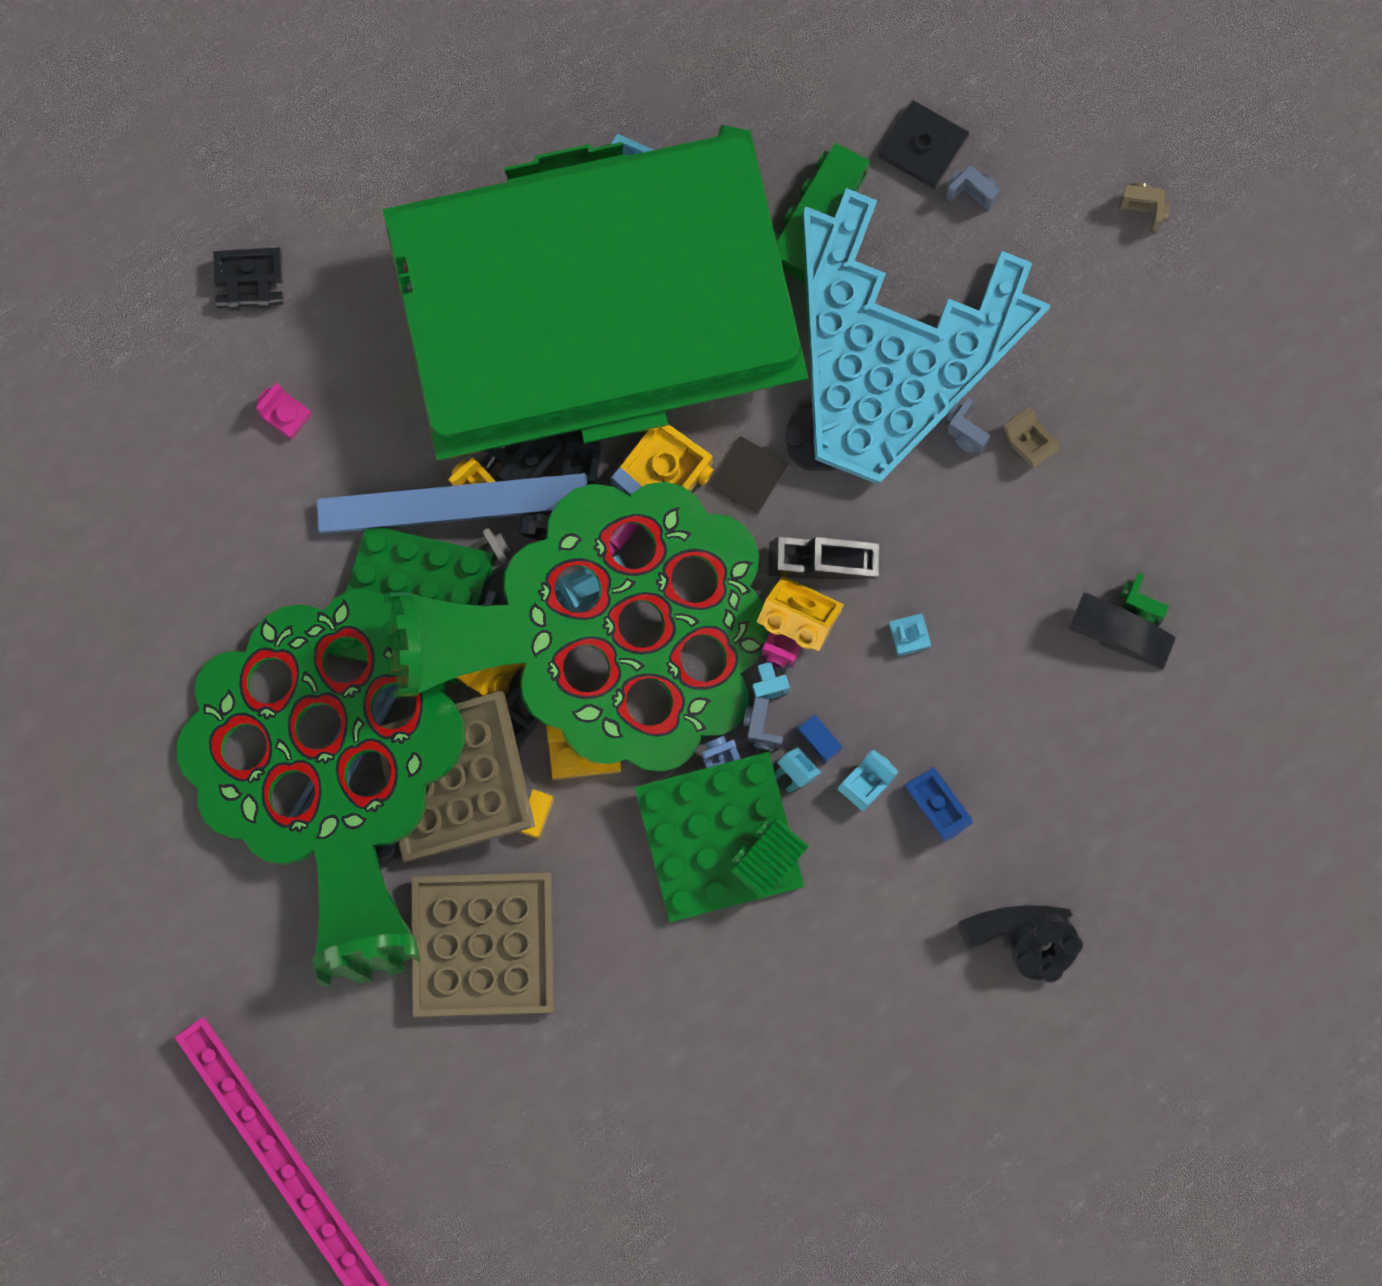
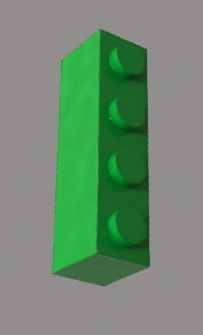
M834 143L829 152L823 151L816 164V168L819 169L814 179L808 178L800 192V196L803 198L797 207L792 205L787 212L783 222L786 224V227L782 234H775L785 273L805 283L802 213L805 206L835 217L845 189L848 188L858 192L869 173L870 160L837 143Z

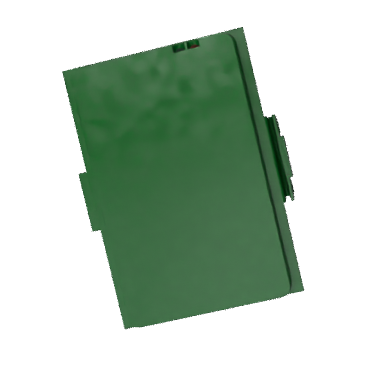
M750 129L629 156L623 154V142L591 148L590 144L536 155L534 156L535 161L504 167L508 178L505 183L382 209L437 461L578 430L582 431L584 444L668 426L665 411L809 379Z

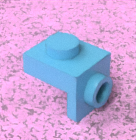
M871 750L863 762L841 783L838 790L864 812L890 785L898 770L892 766L887 758L881 756L875 750Z

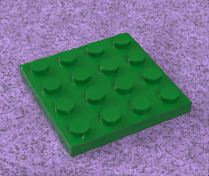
M382 527L369 528L364 531L346 592L370 589L385 595L387 592L409 591L412 594L456 604L482 606L496 555L492 552ZM353 639L342 640L328 651V654L334 657L364 664L368 663V653L365 646ZM457 678L447 681V684L456 686L459 683Z
M769 752L634 787L669 922L760 899L755 892L730 872L735 866L730 860L742 846H745L748 850L757 840L753 835L754 832L766 819L772 823L775 818H778L789 828ZM798 860L766 897L805 887Z

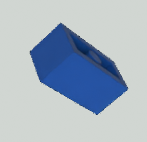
M815 714L798 727L799 734L825 764L842 751L843 746Z

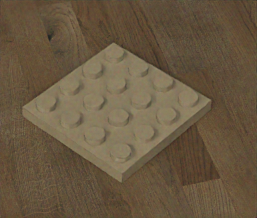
M498 691L456 704L465 722L464 748L458 763L444 778L426 786V808L420 824L408 837L399 841L403 862H413L535 827L505 692ZM413 717L396 721L390 724H386L381 727L387 729H398L406 725ZM380 754L387 786L391 777V766L388 759L383 754Z
M551 872L412 876V935L416 937L421 958L420 962L412 959L414 1018L554 1014Z

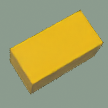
M533 789L529 801L535 827L519 831V833L539 840L554 802V797Z

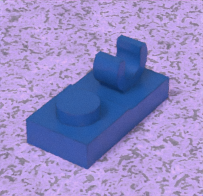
M935 767L905 784L906 791L944 842L959 835L965 828L973 824L972 818Z

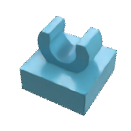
M922 613L889 622L897 657L931 648Z
M798 747L786 753L777 762L781 768L775 772L776 779H779L787 773L791 777L792 784L786 789L790 793L799 787L802 788L813 782L822 772Z

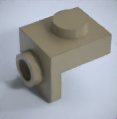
M1133 183L1125 185L1121 196L1120 209L1153 213L1151 231H1159L1162 221H1168L1170 202L1165 201L1166 189L1151 188L1146 183Z
M1030 407L1014 415L1004 425L1010 446L1033 468H1036L1061 449L1059 441L1037 421L1035 411Z

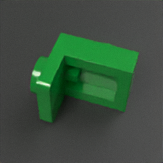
M1138 572L1134 581L1127 579L1120 598L1126 600L1123 609L1152 624L1161 625L1169 605L1138 593L1145 576Z

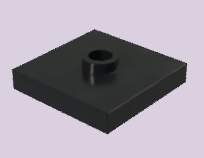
M912 100L880 150L878 157L929 187L936 189L969 137L970 132Z

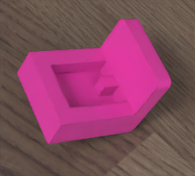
M770 633L762 647L761 656L766 657L765 661L767 663L771 662L774 667L785 669V666L794 668L802 647L794 639L783 634L776 635Z

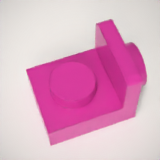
M275 383L271 389L266 388L256 402L258 404L256 410L260 418L290 440H293L313 415L308 408L284 392L282 386L278 383Z

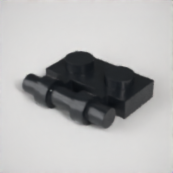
M280 247L213 251L214 284L216 287H228V295H215L216 309L229 308L230 311H240L241 307L259 306L260 310L271 309L273 305H284L283 292H270V284L283 283L282 251ZM258 285V293L240 294V286Z
M555 435L523 442L513 456L506 453L510 446L485 451L487 454L479 464L489 472L497 462L502 464L504 467L497 474L498 479L501 481L541 478L566 448V443Z

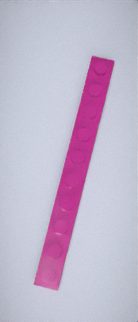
M202 1017L174 1038L343 1285L390 1286L208 1020Z

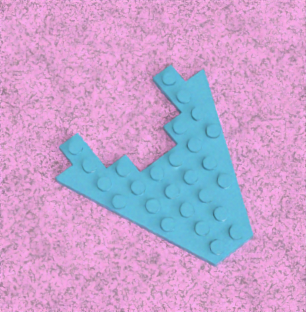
M846 188L835 217L806 206L802 213L815 460L878 485L1049 310L1050 304L1022 293L1032 263L1004 251L998 254L979 309L976 310L948 298L936 328L875 304L886 273L859 263L855 259L877 200Z

